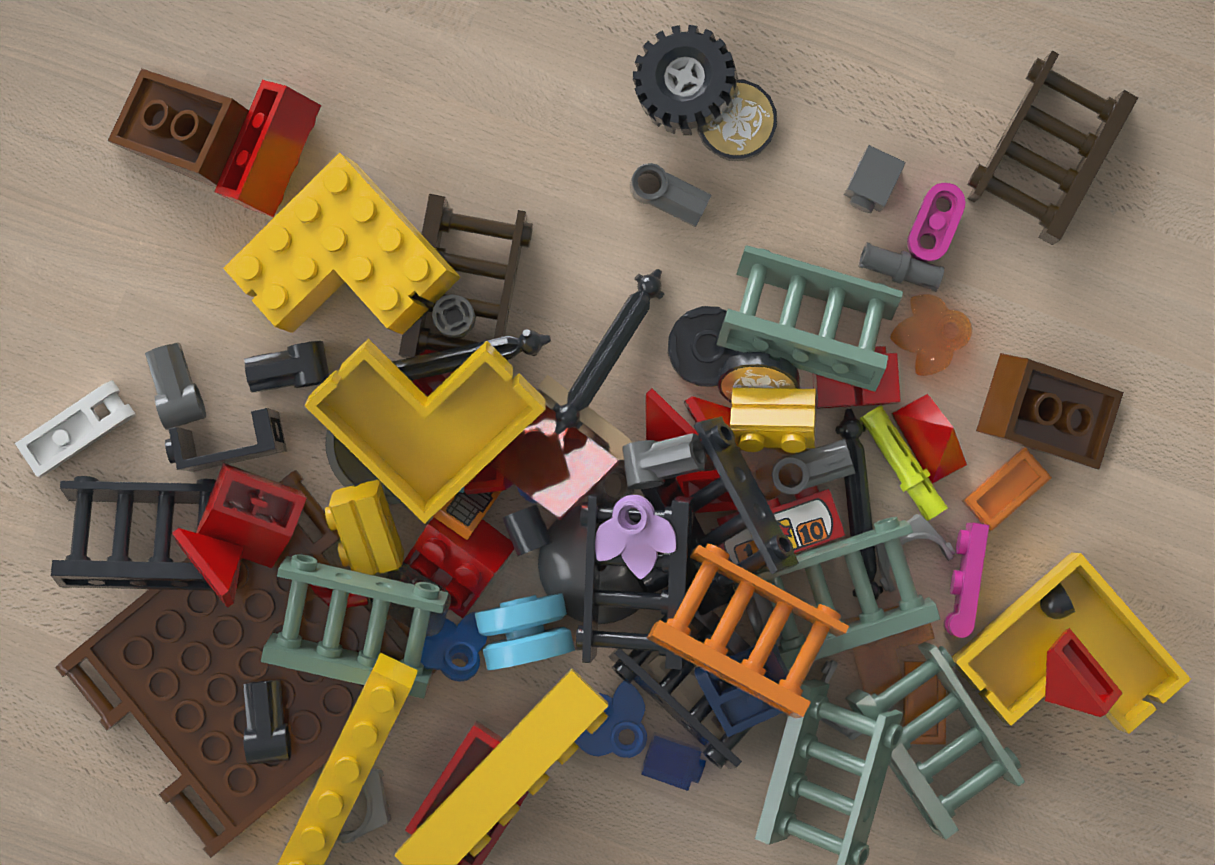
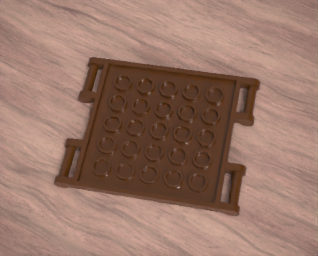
M297 470L292 471L279 483L302 491L307 498L302 510L324 536L314 543L297 522L291 539L272 568L241 558L235 601L228 608L214 591L148 589L55 667L62 677L68 676L102 718L99 722L106 731L118 724L131 712L177 768L181 776L165 788L159 796L166 804L170 802L205 844L203 850L210 858L328 761L364 687L361 684L261 662L264 645L271 634H278L283 630L291 588V579L277 577L278 568L286 556L292 557L297 554L308 555L315 558L317 563L333 566L323 553L341 540L337 530H330L324 509L301 483L304 479ZM186 558L181 563H190V560ZM308 584L299 635L303 640L318 643L323 641L329 607L314 594L311 584ZM391 602L386 622L392 618L403 633L409 637L412 616L405 609V605ZM367 606L346 608L339 642L343 649L356 652L364 649L371 614ZM385 629L380 653L397 661L404 659V651ZM85 659H88L122 701L115 708L80 666ZM266 680H281L284 723L288 724L291 737V760L248 765L244 751V729L247 727L243 684ZM189 785L225 827L226 830L220 835L215 832L184 794L183 790Z

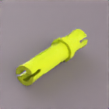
M882 404L859 418L902 483L899 487L903 492H908L924 519L928 521L948 508L938 495L928 478L930 473L927 468L923 470L904 439L889 419Z

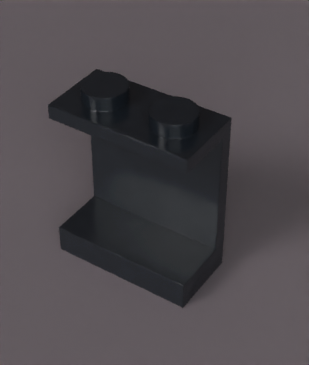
M269 408L251 411L257 439L256 445L199 457L196 454L192 430L179 427L170 428V439L165 440L168 460L170 464L176 463L177 470L194 472L222 466L223 462L231 464L287 452L280 414L278 411Z

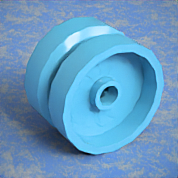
M563 593L539 598L536 595L499 603V607L475 613L479 634L492 636L505 633L507 638L489 643L483 649L487 670L517 666L575 651L571 629L557 627L545 630L543 625L561 620L567 614Z

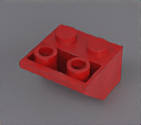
M223 462L196 533L243 546L242 558L272 568L291 539L307 498L301 490Z
M433 517L398 570L415 584L427 582L440 588L439 591L448 592L449 595L445 607L463 619L515 549L510 539L483 519L466 540Z

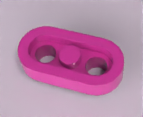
M951 183L936 184L924 196L907 238L908 250L915 259L923 262H933L947 252L966 204L963 192L956 185ZM944 198L949 202L950 208L947 212H941L937 209V199ZM928 235L933 238L934 247L932 249L922 247L920 243L922 236Z

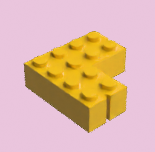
M341 153L324 167L223 268L246 295L254 297L252 302L274 327L293 333L346 282L387 329L403 335L428 310L424 303L411 298L415 293L424 299L436 303L461 278L360 166Z
M368 338L341 364L339 371L335 370L309 395L304 406L425 524L545 410V398L520 373L512 378L513 366L488 341L481 345L427 397Z
M1072 552L952 656L956 665L955 668L973 688L981 691L978 694L1001 721L1010 726L1045 697L1047 651L1060 635L1069 628L1122 691L1123 694L1105 715L1122 732L1130 734L1157 710L1152 703L1142 700L1143 698L1148 696L1151 700L1164 704L1191 680L1081 553ZM1061 583L1073 604L1075 613L1065 618L1053 619L1041 610L1040 600Z

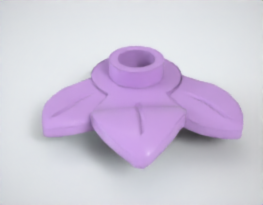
M628 495L620 499L613 509V518L599 526L595 537V554L598 561L609 560L621 554L628 568L639 579L644 578L653 569L658 558V552H675L677 545L676 534L672 525L664 518L655 515L652 504L640 495ZM631 508L639 510L641 514L640 522H633L629 518V510Z

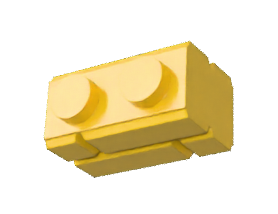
M732 389L730 428L734 433L735 443L742 450L758 452L763 448H782V450L789 453H799L804 451L805 448H815L816 389Z
M377 479L361 483L358 486L353 485L336 489L332 493L329 506L325 508V515L330 530H337L341 539V543H338V553L344 567L350 566L351 571L369 575L399 569L402 566L405 552L380 480Z

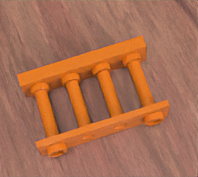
M707 544L706 548L698 545L693 549L690 558L702 565L674 618H668L666 623L661 620L656 622L647 639L795 719L804 717L811 702L801 697L803 693L801 686L828 632L838 637L846 634L849 626L839 621L841 614L822 604L815 608L728 561L730 555L721 548L712 544ZM716 572L739 585L711 639H706L704 643H701L689 636L691 629L688 626ZM755 592L775 603L776 606L748 660L743 659L740 664L726 656L729 650L725 647ZM792 612L812 623L813 626L786 679H781L779 684L764 677L766 670L763 667Z

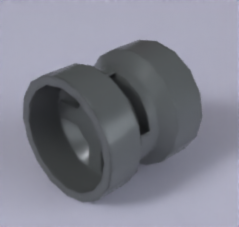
M451 294L443 296L433 308V322L441 334L448 338H463L471 333L475 326L476 316L474 309L468 300L460 295Z

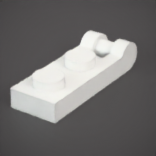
M113 380L98 387L15 443L38 478H42L136 415L129 404L124 405L118 396L120 390ZM104 403L111 414L101 420L94 408Z

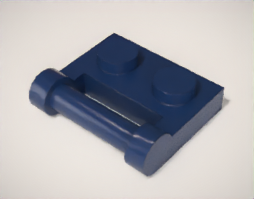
M775 643L765 663L769 670L765 672L764 677L779 684L781 679H786L789 671ZM755 645L729 658L741 664L743 659L748 660ZM696 667L694 670L696 679L727 737L784 713L735 686L722 691L717 682L721 678L700 667Z

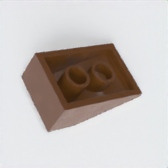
M141 68L108 138V142L191 179L216 187L249 110L233 98Z
M1000 353L976 431L1099 470L1124 392L1028 358Z

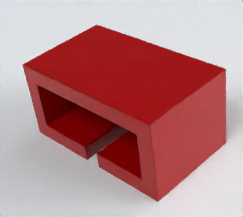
M886 346L875 347L874 352L888 356L885 372L875 392L812 373L813 389H816V409L889 405L901 402L898 354L887 353Z

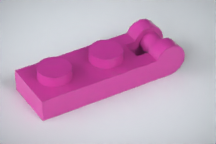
M966 523V529H960L957 537L956 554H962L959 571L954 570L952 573L950 594L956 595L954 610L945 617L944 628L947 633L959 638L969 636L975 626L989 525Z

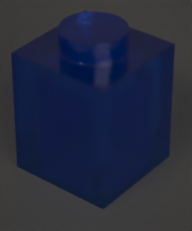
M654 732L641 767V775L688 791L691 782L699 783L706 760L700 758L702 751L699 747Z

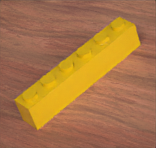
M383 653L379 654L277 865L325 864L412 688L418 670Z
M571 668L407 839L394 856L403 865H457L468 852L475 857L491 840V837L486 833L497 822L505 826L520 810L516 802L527 791L533 796L549 780L550 777L545 772L556 760L563 765L576 752L579 746L574 741L585 730L593 734L608 718V715L604 712L608 707V702Z

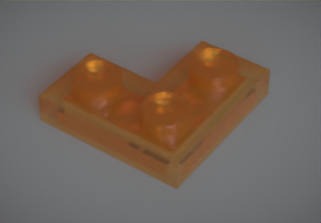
M899 605L883 608V611L897 608ZM859 615L845 618L844 623L848 624L860 620ZM931 623L852 648L862 691L870 694V696L874 693L878 696L901 680L903 676L896 649L935 639Z

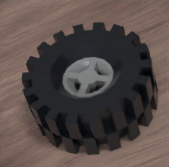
M680 25L672 26L673 34L665 36L663 30L656 33L657 42L653 45L647 41L642 48L645 55H637L635 60L637 71H633V81L636 86L634 89L645 114L650 116L655 125L660 127L662 124L667 132L675 134L676 129H681L683 135H692V129L698 127L700 133L709 131L707 124L711 121H714L716 125L720 124L723 121L722 113L724 110L728 113L731 112L734 107L732 98H737L738 95L737 81L739 80L731 52H728L727 46L721 38L715 39L712 31L705 29L702 34L699 32L698 26L688 25V32H682ZM690 84L694 85V87L690 86L689 88H685V90H683L685 86H688Z

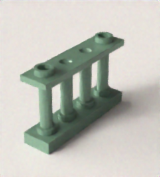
M746 245L736 275L748 278L740 311L727 310L717 345L743 353L765 352L770 354V359L779 362L780 357L790 361L797 369L875 392L888 361L887 355L874 352L882 318L892 321L901 301L903 291L890 288L885 284L873 283L775 254L766 249ZM764 283L788 290L779 323L755 317ZM803 295L827 302L819 335L795 329ZM842 307L866 313L858 347L835 340Z
M897 517L880 520L873 524L874 530L795 555L799 564L792 568L771 574L769 568L765 566L753 573L785 591L781 576L804 568L816 606L818 607L819 604L835 610L820 563L844 555L862 613L859 614L860 620L846 624L849 626L846 634L836 637L828 632L815 660L941 620L936 603L929 597L923 599L922 595L917 594L899 538L913 533L911 524L906 520L898 521ZM884 543L902 599L898 602L899 607L885 612L883 608H878L860 552L861 549ZM792 612L781 631L783 639L780 640L781 646H778L780 656L787 669L793 666L807 638L804 637L803 633H799Z
M308 555L286 556L277 573V577L292 580L283 630L278 634H271L264 645L261 662L365 685L380 654L390 602L414 607L405 656L399 662L418 670L408 695L424 699L433 671L432 669L424 668V665L420 662L430 613L432 611L442 614L449 593L439 591L440 588L427 582H418L413 585L317 563L315 558ZM308 584L333 589L323 641L318 643L303 640L299 635ZM349 593L374 598L364 649L359 652L343 649L342 645L339 644Z
M923 642L917 647L927 660L878 696L875 693L870 696V694L857 689L848 695L845 700L853 712L877 721L878 714L889 712L888 709L908 694L935 675L938 677L949 695L903 727L901 740L892 751L889 766L931 830L946 840L959 831L951 819L956 815L955 810L1001 776H1003L1004 780L1016 786L1022 785L1025 780L1018 771L1022 767L1020 761L1010 748L1002 747L953 672L952 668L956 665L951 655L943 646L937 647ZM959 709L971 729L925 762L921 763L918 761L915 763L907 752L911 748L910 743ZM978 743H981L993 762L945 797L943 795L937 797L929 785L934 781L932 777Z
M817 679L807 680L801 686L803 690L802 697L811 703L804 717L795 719L788 715L755 839L770 845L785 840L792 835L839 855L837 865H864L870 850L867 840L891 754L898 746L902 737L903 728L900 722L903 712L893 710L878 714L876 721L830 703L829 698L826 697L830 684ZM825 718L872 737L866 760L819 742L816 733L820 720ZM814 757L860 776L861 779L855 800L808 781L805 773L809 759ZM803 796L850 816L844 839L797 820V815L794 813L798 798Z

